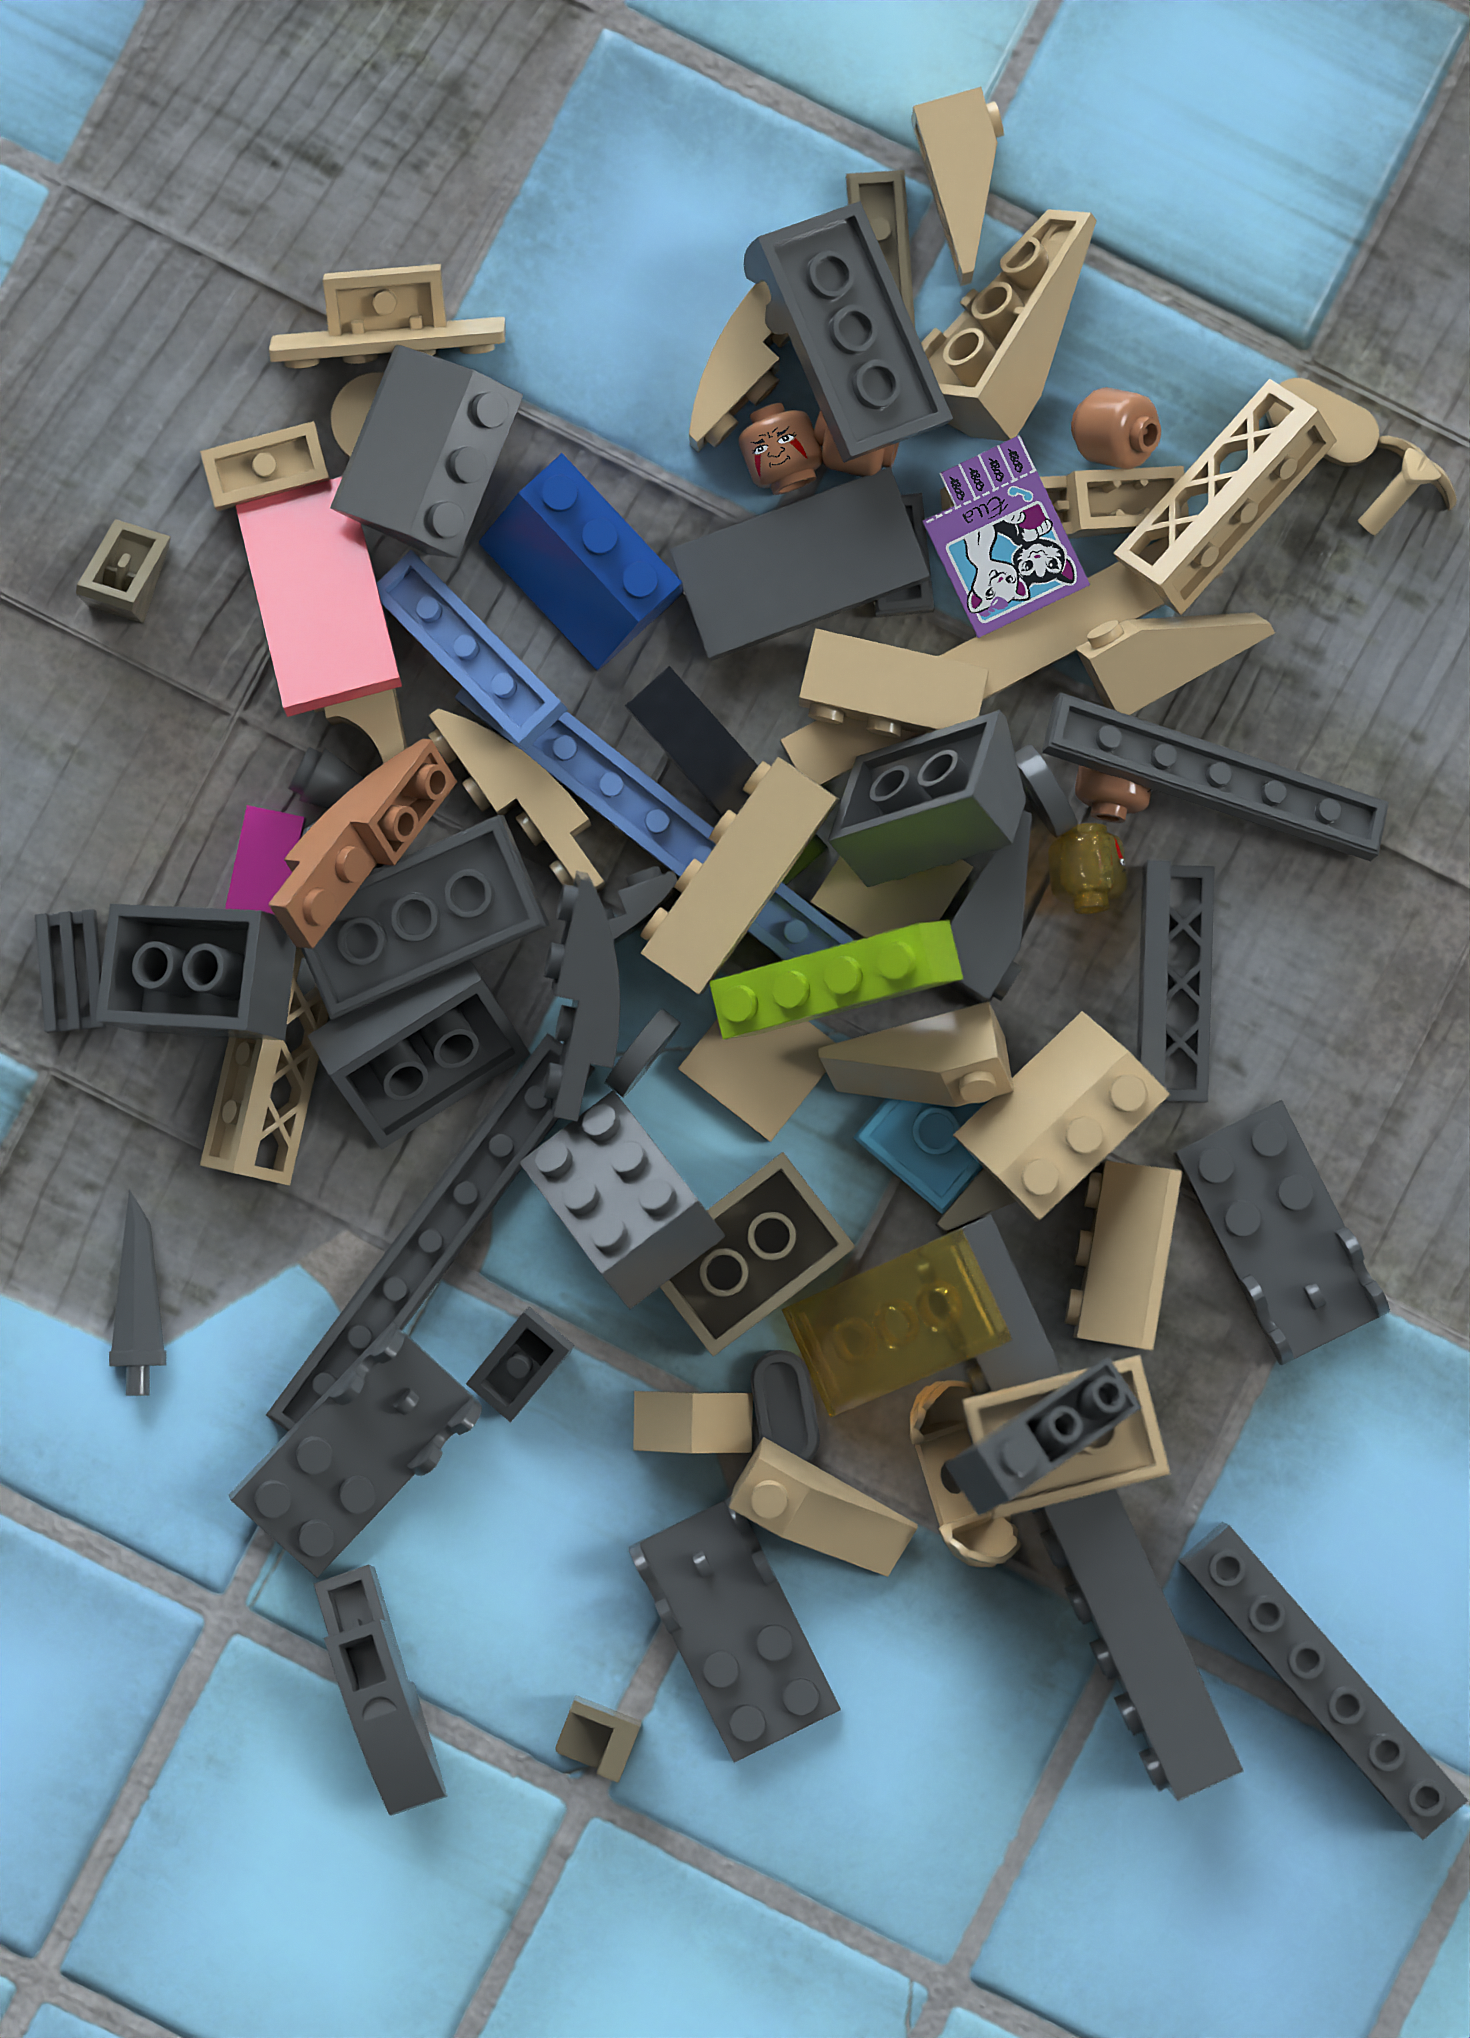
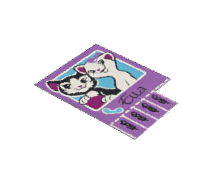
M1020 435L939 473L955 506L923 520V523L978 638L1090 585Z

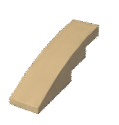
M1184 466L1133 468L1128 470L1073 471L1066 476L1040 477L1068 538L1073 539L1132 533L1185 473ZM946 487L940 489L942 511L955 506ZM1188 501L1181 507V518L1189 517Z

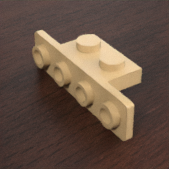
M441 264L325 273L323 276L328 331L272 336L269 354L271 362L284 361L285 366L288 368L312 367L320 363L319 358L342 356L343 361L346 363H367L376 360L379 353L393 352L395 345H402L431 356L437 353L436 349L460 347V352L465 354H480L490 352L495 349V344L505 342V317L447 321Z

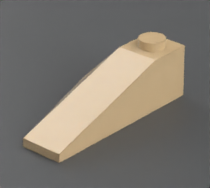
M1048 209L1000 259L1002 272L980 293L973 288L960 301L965 310L943 333L934 328L921 342L953 417L947 424L969 437L1008 441L1016 437L1023 428L1043 392L1097 220L1092 213Z

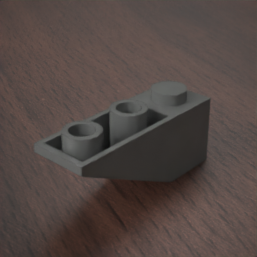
M1108 1356L984 1436L945 1465L979 1516L1012 1500L1142 1407Z

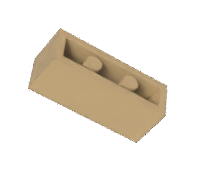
M815 628L799 696V706L810 708L808 717L826 723L841 725L843 724L844 717L866 721L867 731L882 736L900 738L902 730L924 735L979 717L990 668Z

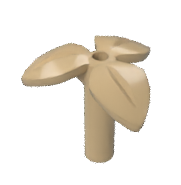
M1392 436L1379 437L1376 447L1391 450L1403 458L1402 471L1358 520L1367 531L1376 536L1421 484H1433L1442 494L1447 509H1453L1457 503L1455 489L1449 476L1439 465L1425 456L1420 448L1405 439Z

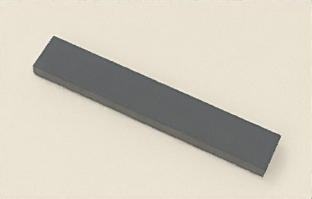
M1061 692L1053 701L1042 753L1110 776L1123 778L1138 785L1370 862L1379 854L1389 805L1388 801Z

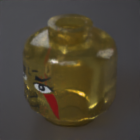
M1098 823L1078 824L1073 829L1062 834L1061 838L1055 840L1048 848L1052 893L1058 901L1073 904L1075 913L1095 914L1110 909L1109 901L1121 896L1127 889L1128 878L1124 845L1121 838L1108 832L1106 825Z

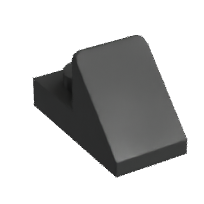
M528 1307L467 1381L466 1385L511 1422L549 1376L567 1358L574 1344L531 1307Z

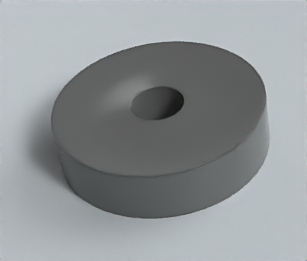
M1028 744L1016 751L1015 756L1023 790L1047 829L1057 838L1078 825L1065 794L1037 750L1031 744Z
M662 1008L633 1041L608 1075L604 1084L624 1098L660 1055L680 1027L681 1022Z

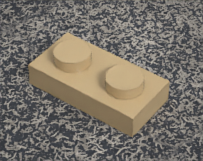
M314 421L200 451L214 507L217 511L330 480Z

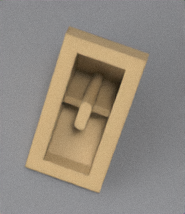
M634 1391L633 1451L752 1453L753 1395L752 1393Z

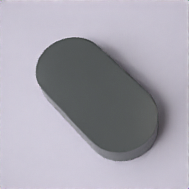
M786 1350L768 1352L755 1363L750 1380L760 1442L765 1437L809 1462L815 1456L820 1443L809 1371L803 1360L792 1352Z

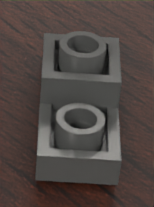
M655 866L626 878L629 887L618 891L626 913L615 917L612 909L605 910L614 944L638 930L653 917L660 907L662 908L677 890L674 888L677 883L674 870L662 874L660 867Z

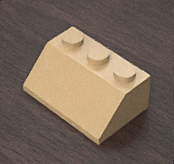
M1082 1011L1012 1078L1014 1092L992 1097L953 1136L1036 1222L1044 1217L1146 1119L1170 1093L1124 1046Z
M1104 1161L1101 1163L1100 1173H1089L1084 1206L1094 1208L1091 1230H1080L1075 1254V1265L1084 1267L1081 1290L1070 1289L1065 1316V1324L1075 1325L1074 1338L1153 1350L1182 1171Z

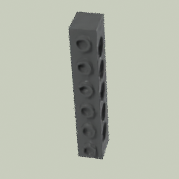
M1221 1522L1178 1560L1418 1837L1424 1840L1469 1801L1230 1525Z

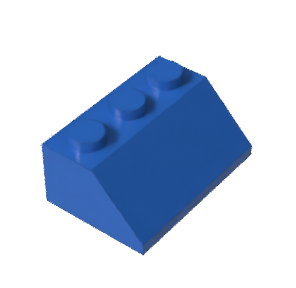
M563 453L518 492L478 542L597 672L684 593L683 582Z

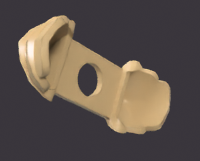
M935 1381L931 1386L926 1385L916 1396L910 1413V1437L912 1445L916 1447L940 1525L938 1530L942 1540L956 1558L968 1566L993 1568L997 1564H1003L1020 1548L1021 1543L1017 1538L1018 1529L1010 1522L1011 1515L992 1519L989 1510L978 1516L962 1491L958 1494H953L943 1486L941 1481L943 1464L972 1446L962 1400L975 1397L976 1394L973 1392V1386L968 1382Z

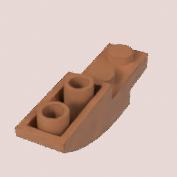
M421 739L360 781L319 818L284 858L292 874L268 905L296 947L310 949L315 947L376 864L395 866L456 785L457 780L431 739Z

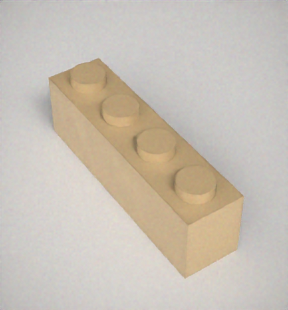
M777 757L772 766L765 761L759 764L743 788L746 793L751 795L737 815L730 810L723 815L708 838L716 844L703 864L695 858L692 860L674 886V888L682 893L669 913L660 907L640 935L648 941L641 954L697 994H703L709 987V981H713L840 800L780 757Z

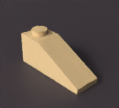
M981 87L913 106L911 119L960 286L971 284L997 148L996 138L1004 136L1003 124L995 101L986 104Z
M1254 612L1127 619L1121 623L1118 620H1112L1090 631L1087 635L1088 641L1075 649L1104 706L1131 715L1273 635L1275 632L1268 621Z
M989 1001L818 1048L819 1058L836 1092L952 1107L980 1103L992 1097L1014 1092L1005 1036Z
M765 1437L762 1438L735 1483L729 1508L782 1538L887 1577L918 1528V1524Z

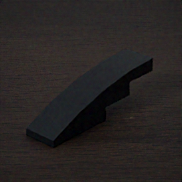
M668 666L632 698L625 707L660 745L668 758L705 797L706 802L721 818L728 810L737 815L751 796L743 788L758 765L675 671ZM817 833L784 878L783 884L788 885L828 848Z

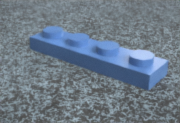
M412 550L377 582L381 603L525 751L568 710Z

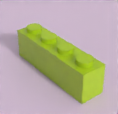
M948 920L914 924L709 981L722 1038L725 1040L770 1032L962 980L963 975L950 921Z

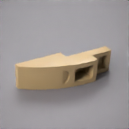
M765 281L755 284L734 311L714 345L703 371L693 404L689 429L690 446L697 452L708 442L714 448L720 445L737 427L739 422L734 416L749 400L755 406L760 404L780 381L775 376L780 368V358L769 347L775 343L781 348L791 339L788 333L782 335L773 333L765 323L766 305L771 301V293Z
M437 709L429 715L437 728L428 735L448 764L458 758L471 777L462 782V785L481 812L492 806L498 815H505L520 805L524 811L516 816L515 819L534 846L545 840L553 851L557 860L550 864L549 867L562 886L564 884L573 886L576 871L589 874L597 892L606 887L599 873L574 840L575 836L591 826L589 818L571 795L542 766L506 739L467 718L441 709Z

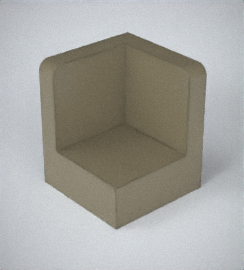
M576 1695L555 1750L560 1755L598 1769L597 1775L619 1783L642 1721Z

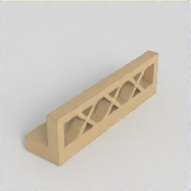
M1269 379L1113 554L1121 564L1149 582L1165 605L1182 615L1337 442V439L1318 409ZM1275 402L1291 411L1277 427L1259 431V420ZM1248 449V460L1238 471L1220 474V464L1230 453ZM1208 493V504L1198 515L1181 518V507L1190 497ZM1169 537V548L1153 566L1138 557L1151 540Z
M296 947L287 1024L296 1017H299L305 1030L302 1045L290 1053L283 1040L229 1037L200 1166L290 1186L319 1056L307 1035L325 1025L329 1016L317 985L315 984V987L303 996L296 982L301 959H305L301 947ZM285 1074L292 1089L289 1102L277 1111L270 1095L273 1083ZM271 1132L279 1145L273 1170L255 1166L260 1141Z

